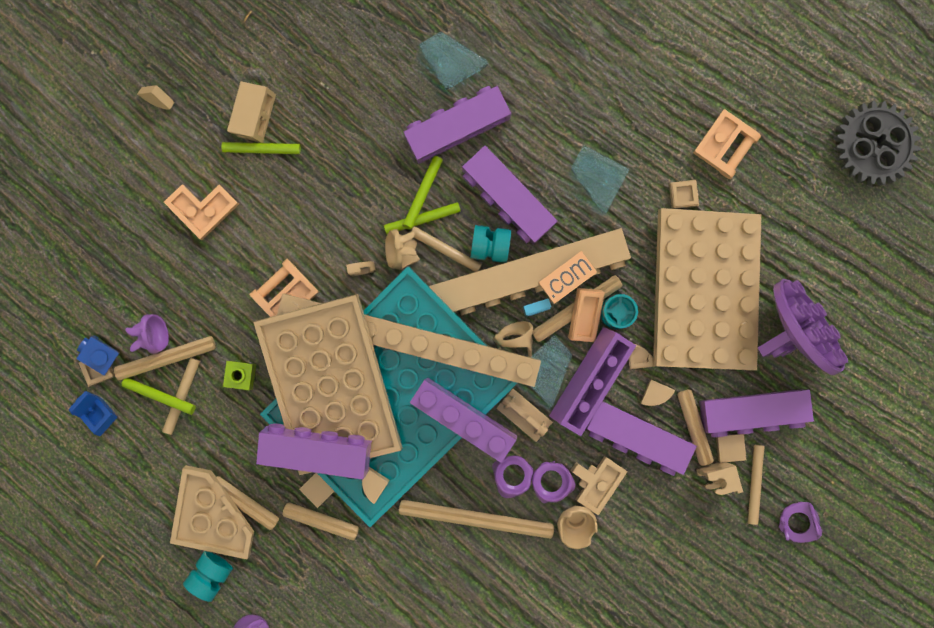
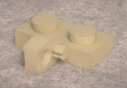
M605 456L597 468L591 465L588 470L576 462L570 471L581 478L578 484L583 489L575 500L599 515L627 471Z

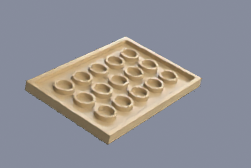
M658 209L653 366L757 370L761 214Z
M358 294L253 322L285 429L295 430V428L304 427L311 429L313 433L321 434L323 431H332L338 433V436L348 437L349 435L365 437L364 440L372 441L370 458L401 451L402 444ZM298 470L299 475L311 473L307 471Z

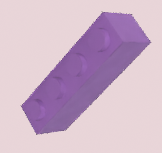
M490 86L484 87L476 93L477 96L469 100L467 97L456 101L453 104L454 107L447 111H444V109L437 110L430 115V119L422 123L418 120L409 124L406 127L407 130L404 131V136L417 163L420 164L510 120L511 112L498 86L492 89Z
M486 146L482 147L462 166L463 179L472 188L476 185L483 192L480 194L481 198L489 206L494 204L500 210L498 213L500 218L507 225L512 223L518 229L516 234L524 243L527 244L530 241L534 245L557 223L552 214Z
M603 327L549 416L559 424L582 436L637 345L620 334Z
M426 378L410 401V404L500 463H502L517 440V435L430 378Z
M807 389L699 401L702 425L705 433H711V437L727 436V431L737 430V434L753 433V428L763 427V431L780 430L779 425L789 424V428L806 427L805 422L814 421L810 390Z
M603 401L586 429L590 430L588 436L603 442L604 438H607L614 442L613 448L627 453L628 449L638 453L637 459L649 465L653 460L661 464L660 470L672 476H675L676 472L684 475L697 447Z
M269 424L259 432L256 464L363 480L369 472L372 441L364 440L365 437L360 435L341 437L338 436V433L332 431H323L320 434L313 433L311 429L304 427L292 430L285 429V426L282 424Z

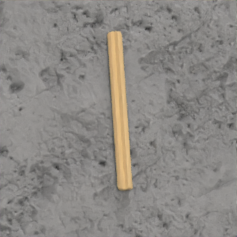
M401 500L399 506V514L549 539L554 534V525L551 523L408 500Z

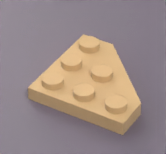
M185 465L182 469L170 544L248 559L254 530L211 470Z

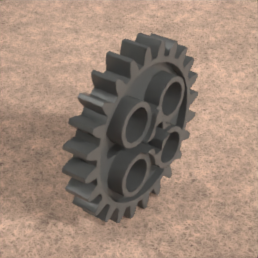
M872 101L868 104V107L863 103L858 106V110L854 108L849 111L850 116L846 115L841 119L845 125L840 124L836 127V130L842 134L833 137V140L840 142L833 150L841 151V155L836 158V161L844 160L845 163L842 165L841 170L848 167L851 169L848 175L849 178L857 174L858 183L863 182L867 178L868 186L873 185L876 181L878 186H882L886 181L889 184L895 182L896 177L900 179L905 176L904 171L907 172L913 169L909 162L913 163L918 160L913 153L920 151L921 148L914 145V142L920 140L921 137L913 136V132L918 129V126L910 127L909 124L913 117L903 118L906 112L905 109L897 113L896 104L887 109L886 101L881 102L878 107L876 102ZM866 121L873 124L874 132H870L866 128ZM890 132H894L897 135V143L890 138ZM856 144L864 149L863 156L856 152ZM880 155L886 157L887 166L881 164Z

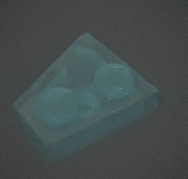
M439 32L419 44V48L445 91L488 66L486 59L443 32Z
M583 145L570 170L599 210L606 214L629 168Z
M555 335L532 355V358L541 360L535 387H532V389L550 408L554 405L572 357V353Z

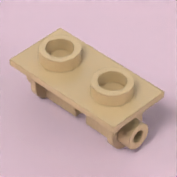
M514 389L509 392L496 408L535 442L545 435L549 426L553 423Z

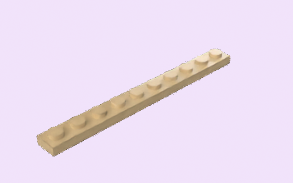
M282 294L277 315L321 303ZM364 314L372 344L375 346L535 387L541 364L539 359Z

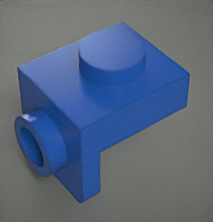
M95 335L91 336L90 339L85 337L77 348L80 354L76 359L105 376L120 352L98 340L99 337Z
M87 391L78 397L69 408V412L80 417L92 433L97 436H101L118 417L101 397Z

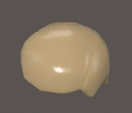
M576 505L562 512L557 526L560 539L568 548L578 550L591 544L593 534L598 531L597 519L594 513L587 507Z

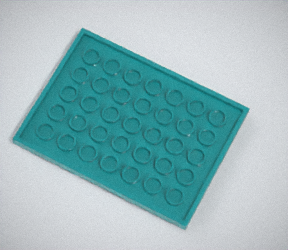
M409 266L363 311L365 315L487 346ZM373 345L402 449L401 451L370 458L369 467L390 481L376 503L373 504L364 493L362 479L317 474L371 527L462 438L410 404V401L426 378H430L485 415L517 382ZM275 399L260 415L268 424L284 425L277 399Z

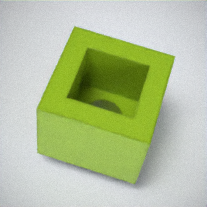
M226 361L223 387L253 390L256 364ZM237 370L242 373V378L239 381L234 378V372Z

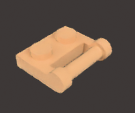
M724 109L693 153L717 169L724 177L732 179L736 173V167L753 143L756 144L759 141L761 135ZM741 133L745 138L726 164L721 158L737 135Z
M288 258L282 263L283 266L258 290L254 289L249 294L270 317L277 315L282 294L312 300L319 293L315 286ZM291 274L294 279L268 302L265 297Z

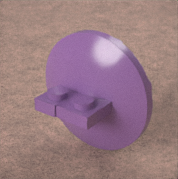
M782 279L777 282L773 288L776 309L785 331L758 347L762 356L784 357L797 348L811 363L826 373L836 375L843 371L845 364L848 363V358L838 343V339L841 338L838 330L834 325L829 326L824 318L827 314L823 306L819 302L813 303L798 280L792 282L791 280Z

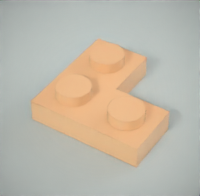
M182 184L164 201L200 240H203L239 205L221 185H218L200 202Z

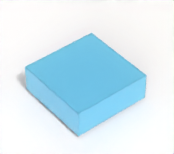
M548 298L523 306L522 309L524 315L528 317L549 310L551 304Z

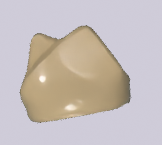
M397 229L389 231L385 239V253L387 264L391 269L402 270L420 260L415 251L417 241L413 239L415 236L414 232L401 235Z
M521 321L510 324L494 336L493 340L497 343L498 349L501 350V346L509 348L527 347L528 357L532 358L533 325L530 322ZM510 335L520 336L512 340H503V338Z

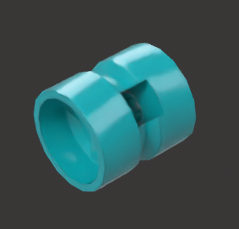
M475 225L471 259L485 260L487 257H491L493 262L507 263L511 230L497 228L495 231H491L488 226Z
M614 295L603 302L600 319L608 328L614 330L627 328L637 319L638 306L634 299L628 295Z
M204 551L195 564L197 570H192L189 573L183 586L197 598L212 602L221 589L219 583L226 581L233 567L219 555Z

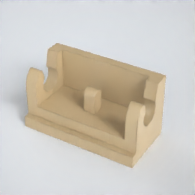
M241 81L227 132L235 134L239 138L263 143L276 94L268 87Z
M718 462L696 468L698 476H706L708 481L713 482L705 484L704 488L716 489L714 492L718 495L743 492L735 465L727 462Z

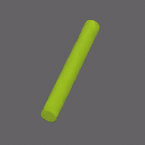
M222 142L221 145L222 152L300 154L301 152L300 144Z
M433 156L404 220V227L408 229L413 228L442 164V158Z
M458 202L419 214L414 226L461 212ZM405 219L384 225L386 234L388 235L389 231L394 229L398 231L408 229L403 226Z
M130 378L122 381V387L192 415L196 409V406Z

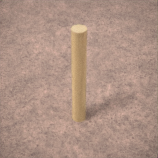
M413 227L411 232L415 233L414 238L474 272H478L481 268V263L421 229Z
M190 358L176 393V398L186 400L200 363L199 360ZM171 407L162 432L170 435L173 434L181 413L180 410Z
M754 445L748 524L754 525L759 523L764 459L763 445Z

